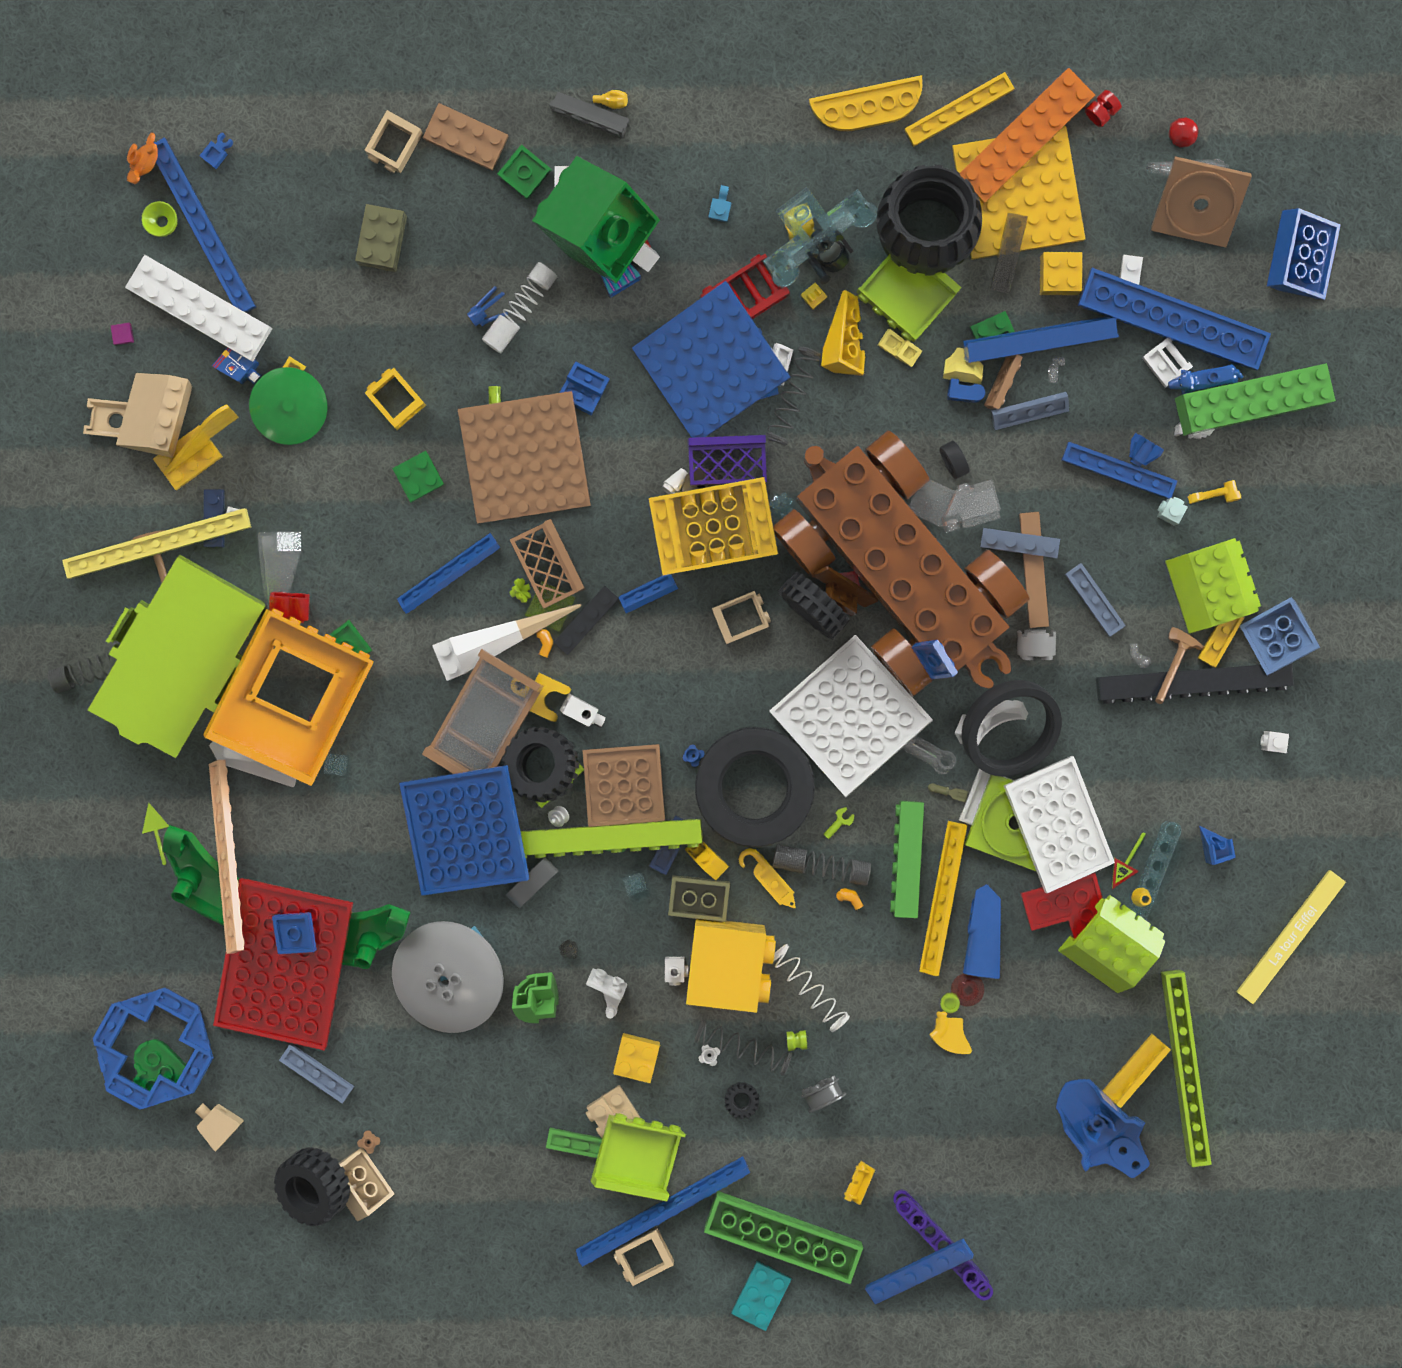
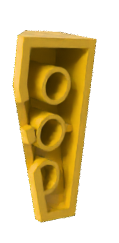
M847 290L842 292L823 347L821 366L833 373L861 376L864 375L865 351L860 350L859 340L863 339V335L859 333L857 322L861 320L859 301L857 296Z

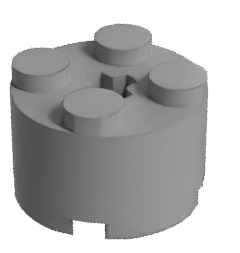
M1040 629L1024 630V634L1020 630L1017 631V655H1020L1022 660H1033V657H1041V660H1053V656L1056 655V631L1051 630V634L1046 633V630Z

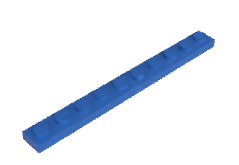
M164 137L155 142L158 148L156 163L232 305L245 313L256 308L167 139Z
M742 1156L668 1198V1201L656 1204L576 1249L579 1263L583 1267L618 1246L627 1243L652 1227L661 1224L663 1221L677 1215L695 1203L745 1177L750 1173L744 1157Z

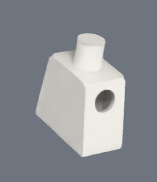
M570 693L560 708L563 714L588 727L591 723L601 727L605 721V717L597 713L598 709ZM587 710L588 715L584 717L582 712Z

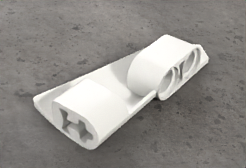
M214 741L209 745L216 759L225 760L226 766L290 787H294L296 784L295 778Z

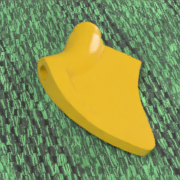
M938 1011L936 1013L935 1029L929 1034L932 1040L949 1052L970 1054L972 1049L963 1032V1018H947L945 1011Z

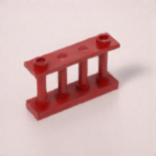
M758 254L750 260V264L714 287L710 285L703 289V294L700 295V298L727 281L750 317L754 319L790 295V291L786 286L783 288L777 286L763 262L767 261V255L761 256ZM756 267L772 291V295L766 299L760 295L747 274ZM738 278L742 279L756 301L755 306L751 309L745 307L731 285Z

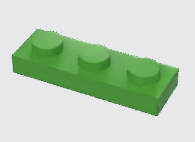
M550 1128L546 1148L597 1158L602 1138Z

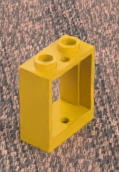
M393 368L392 370H386L377 383L375 381L367 387L365 394L394 428L398 430L423 409L426 404ZM396 377L415 401L393 419L375 398L374 394Z

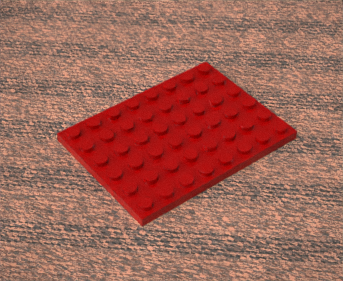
M240 878L238 880V895L241 903L240 916L242 919L244 950L234 954H227L226 952L213 1026L325 1050L329 1038L353 902ZM311 912L317 950L307 953L278 954L272 916Z

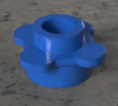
M690 745L683 755V760L691 763L693 767H697L705 752L698 750L695 745Z

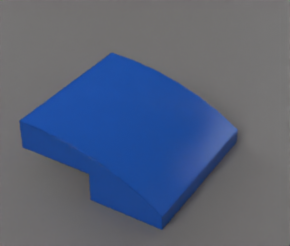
M575 362L560 393L572 391L575 408L592 416L610 378Z

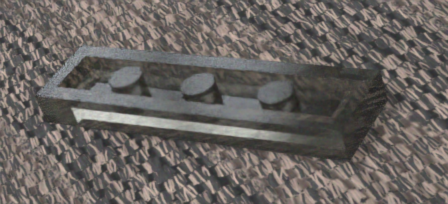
M1007 213L990 287L991 290L1010 293L1028 216Z

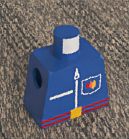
M228 347L212 365L241 384H244L248 379L255 385L262 377L255 371L259 366V362L256 359L252 362Z

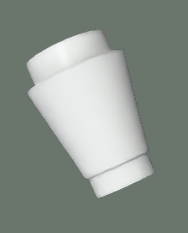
M680 468L663 482L662 489L668 495L679 493L684 484L685 476L688 473Z

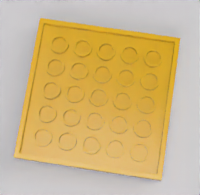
M1066 126L1047 142L987 202L983 204L980 201L982 228L978 242L970 253L971 260L1085 240ZM995 138L953 145L952 150L956 171L960 173Z

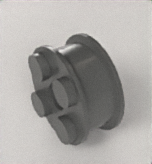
M834 1075L818 1081L817 1085L807 1087L801 1091V1098H805L810 1108L808 1110L809 1113L822 1109L847 1095L846 1092H842L837 1082L839 1077L836 1078Z

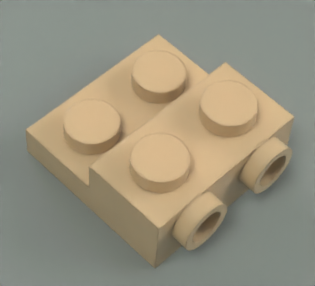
M620 1085L587 1105L588 1111L586 1115L591 1122L595 1121L598 1125L596 1130L601 1138H603L609 1114L616 1115V1113L626 1115L629 1119H634V1117L640 1118Z

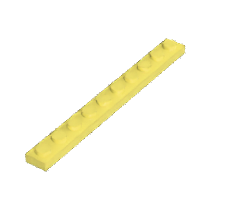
M244 508L62 561L67 579H72L252 527L247 509Z

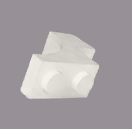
M1005 700L995 706L985 716L979 727L977 744L979 745L982 738L1001 723L1018 719L1026 720L1028 712L1024 703L1018 700ZM962 714L955 731L960 744H962L961 732L965 714Z

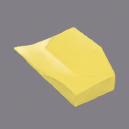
M956 348L951 357L945 360L943 378L959 379L962 382L981 384L983 364L980 361L966 362L964 360V349Z

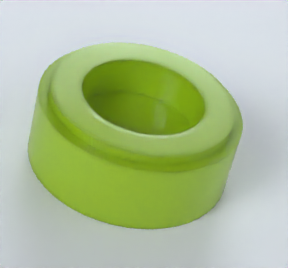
M946 993L941 998V1008L947 1013L956 1012L960 1006L959 997L954 993Z

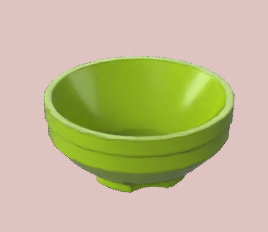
M161 201L153 202L142 213L143 227L153 236H168L177 226V214L168 203ZM161 216H165L168 219V223L164 227H160L157 224V220Z

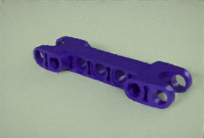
M901 1189L894 1193L893 1201L898 1213L935 1251L942 1249L938 1247L941 1241L948 1242L947 1246L954 1243L906 1190ZM899 1194H905V1195H906V1196H901V1197H899V1198L896 1200V1198H897V1196H898ZM931 1226L934 1228L933 1233H925L927 1227ZM968 1260L952 1268L980 1300H988L992 1297L993 1288L987 1276L973 1261ZM989 1288L987 1295L982 1296L979 1294V1292H984Z

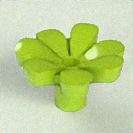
M517 578L514 581L515 586L510 590V596H516L518 600L525 603L527 599L531 598V594L528 592L530 585H524L525 580Z

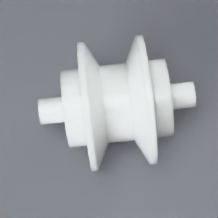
M556 806L548 813V818L552 825L562 827L564 823L569 821V814L564 807Z

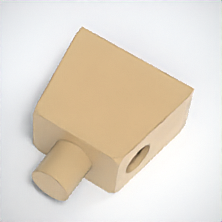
M202 1104L195 1111L203 1119L197 1126V1129L215 1152L244 1122L243 1119L220 1104L216 1105L212 1110Z

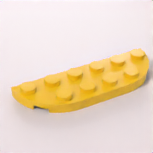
M922 75L809 99V104L820 122L838 131H854L896 122L906 117L918 103L922 91Z

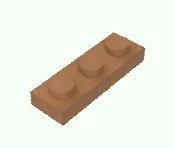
M1018 354L1006 356L984 404L985 407L999 410L1004 404L1005 395L1013 384L1014 375L1020 369L1022 356Z

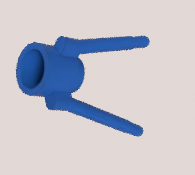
M493 287L467 313L475 326L478 324L484 326L496 320L499 315L505 317V314L501 313L485 319L487 317L485 310L505 295L504 292H501L481 307L495 292L497 287Z

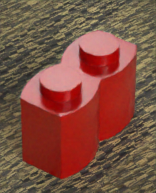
M270 593V611L274 608L283 612L282 617L286 619L293 617L301 621V623L308 621L309 594Z

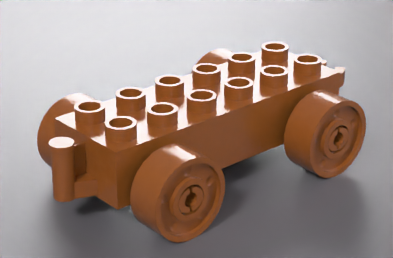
M887 430L865 449L866 455L859 446H856L836 464L823 458L824 451L820 447H809L805 453L804 464L809 468L813 483L801 492L795 501L810 517L811 521L807 522L795 509L790 511L773 526L774 534L807 574L814 578L816 571L829 566L836 560L825 543L827 540L830 541L911 638L907 641L896 629L892 628L874 643L871 649L883 666L912 697L934 679L930 678L911 647L917 642L938 640L942 643L946 654L954 662L957 671L964 666L974 683L983 688H992L994 683L981 672V664L986 659H993L997 662L998 669L1002 674L1010 673V660L992 642L1009 628L1002 617L1007 619L1030 600L1028 593L1016 576L990 550L983 552L965 567V573L902 499L908 500L926 485L930 479L913 453L891 431Z

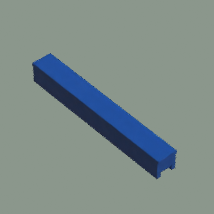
M1105 316L963 341L964 360L971 363L1119 337L1117 334L1116 318Z

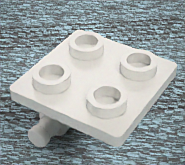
M593 968L586 985L603 992L607 1003L606 1016L611 1019L617 1014L618 1005L624 995L627 983L619 977L607 975L602 969Z

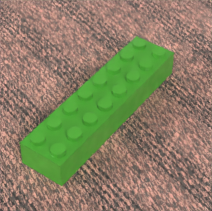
M1327 363L1187 393L1175 398L1183 436L1323 406L1336 401Z
M720 1191L716 1192L704 1226V1233L851 1284L863 1250L861 1241Z

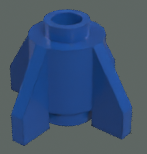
M1135 433L1131 439L1129 457L1132 459L1130 462L1138 467H1141L1142 464L1146 466L1160 457L1164 449Z

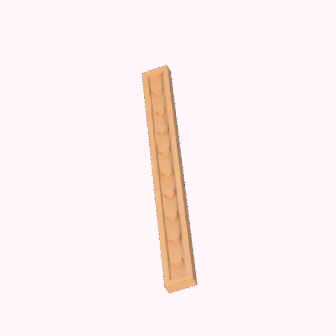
M217 760L209 764L226 952L227 954H234L244 950L242 919L240 916L241 903L238 895L239 883L236 875L237 863L234 854L235 843L233 841V824L231 822V805L227 782L228 769L225 760Z

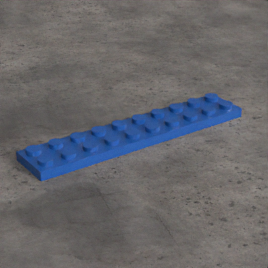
M1091 268L1078 302V306L1116 318V320L1255 371L1259 369L1271 333L1094 268Z

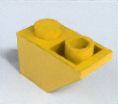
M704 841L699 843V847H687L685 849L696 863L715 880L729 867Z

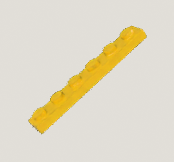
M1006 72L908 126L904 131L913 147L1009 94L1015 88Z

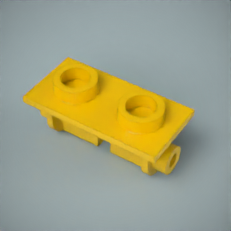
M862 1161L859 1165H856L852 1183L849 1184L847 1191L844 1193V1199L850 1202L854 1201L858 1205H861L875 1172V1169Z

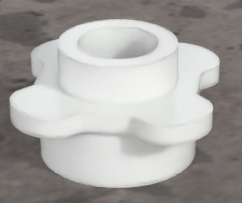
M709 1045L702 1046V1054L699 1056V1061L715 1066L717 1064V1055L720 1054L719 1048H711Z

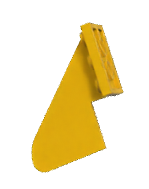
M224 405L214 411L201 425H198L179 439L173 458L161 455L153 458L175 490L180 489L223 457L210 438L239 418L228 405Z

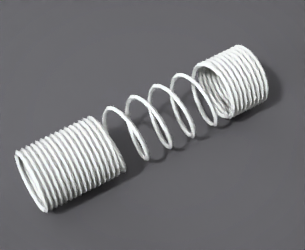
M540 262L535 265L530 275H528L529 277H527L528 283L534 289L521 285L522 291L528 297L515 293L516 299L522 305L509 301V305L517 314L503 309V313L508 319L499 315L482 338L487 345L502 354L505 347L508 346L507 344L510 343L520 329L505 311L526 321L511 303L532 313L517 295L538 305L526 293L523 287L544 297L531 284L528 278L545 290L550 289L549 287L558 278L552 270Z

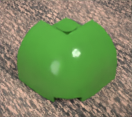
M552 972L526 976L527 979L523 980L518 986H515L512 1010L518 1019L528 1023H539V1019L555 1018L559 997L557 983Z

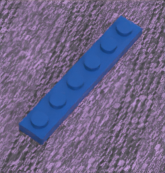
M1071 442L1067 443L1061 460L1166 499L1172 498L1177 484V480Z
M489 533L397 598L403 611L407 614L414 610L421 603L431 598L438 591L448 586V584L498 550L500 546L493 535Z
M961 1239L867 1284L865 1290L873 1302L877 1304L972 1259L974 1254L965 1240Z

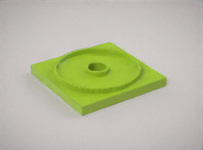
M990 775L964 845L1036 871L1020 828L1013 830L1009 826L1010 818L1015 815L1004 785L1013 781L1005 777Z

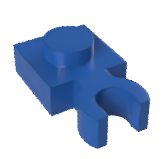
M224 133L218 135V142L216 144L211 141L200 154V157L215 169L219 167L228 155L224 150L233 145L231 139L223 143V139L226 136Z

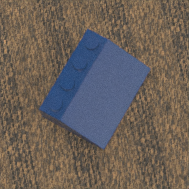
M1299 208L1282 211L1267 286L1283 292L1325 300L1340 224Z

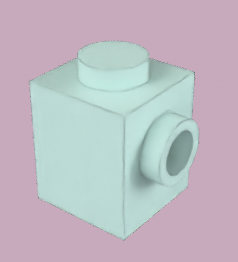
M1169 498L1166 501L1163 500L1158 508L1160 512L1157 517L1174 526L1179 524L1188 507L1183 505L1184 501L1179 498Z

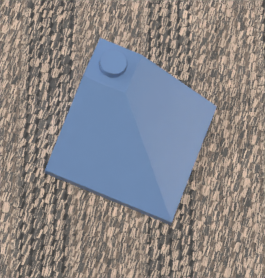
M1292 597L1240 625L1267 676L1320 648L1304 615Z

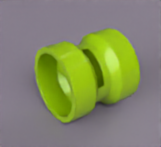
M801 1030L796 1034L792 1031L786 1032L788 1051H794L796 1048L801 1050L807 1049L806 1030Z

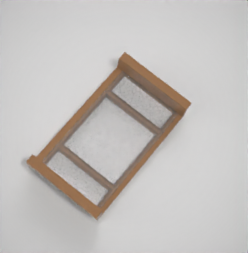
M483 649L480 650L478 654L480 658L432 744L426 747L422 755L453 774L498 767L502 756L507 752L505 751L506 746L511 745L512 742L510 740L516 736L544 687Z

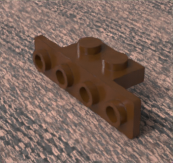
M828 566L814 573L815 578L826 584L828 596L843 609V612L850 616L857 614V603L862 607H867L878 602L875 595Z

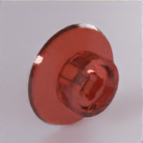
M963 973L954 979L951 985V993L959 997L960 1005L973 1006L982 999L984 984L978 976ZM970 986L972 992L966 994L964 989Z

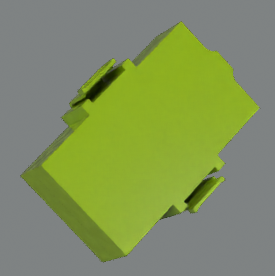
M179 555L151 603L148 604L141 600L135 609L125 607L106 642L114 643V641H118L121 643H116L109 653L117 661L88 708V711L114 724L119 730V735L138 745L140 743H149L176 758L204 709L207 708L215 712L220 702L219 698H222L242 658L238 651L263 611L265 603Z

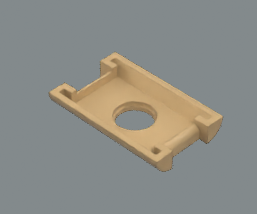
M88 398L87 407L92 409L90 426L84 425L83 434L118 437L121 427H111L109 419L113 414H120L124 417L128 402Z

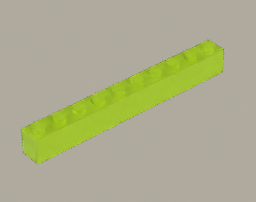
M702 819L520 831L525 858H527V855L543 858L546 857V854L554 853V857L565 856V852H573V855H584V851H592V854H601L603 850L611 849V853L622 852L624 848H630V851H641V847H649V850L661 849L660 846L676 849L680 848L682 844H687V847L691 848L699 847V843H703Z
M1181 970L1161 972L1187 1163L1191 1167L1212 1165L1185 972Z

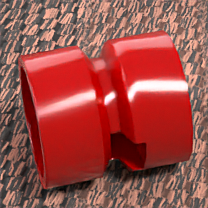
M1104 90L1096 98L1097 102L1093 101L1085 109L1087 117L1098 127H1103L1110 120V116H1114L1122 108L1118 98L1108 90Z

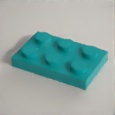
M756 1261L731 1314L766 1331L791 1281V1277Z

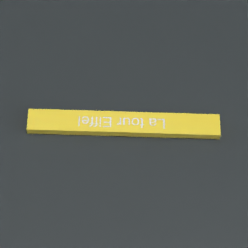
M1328 870L1236 991L1250 1003H1255L1346 882L1331 870Z

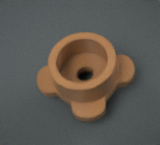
M365 1131L363 1138L358 1140L357 1145L358 1147H363L368 1154L374 1152L375 1146L380 1144V1138L372 1134L371 1131Z

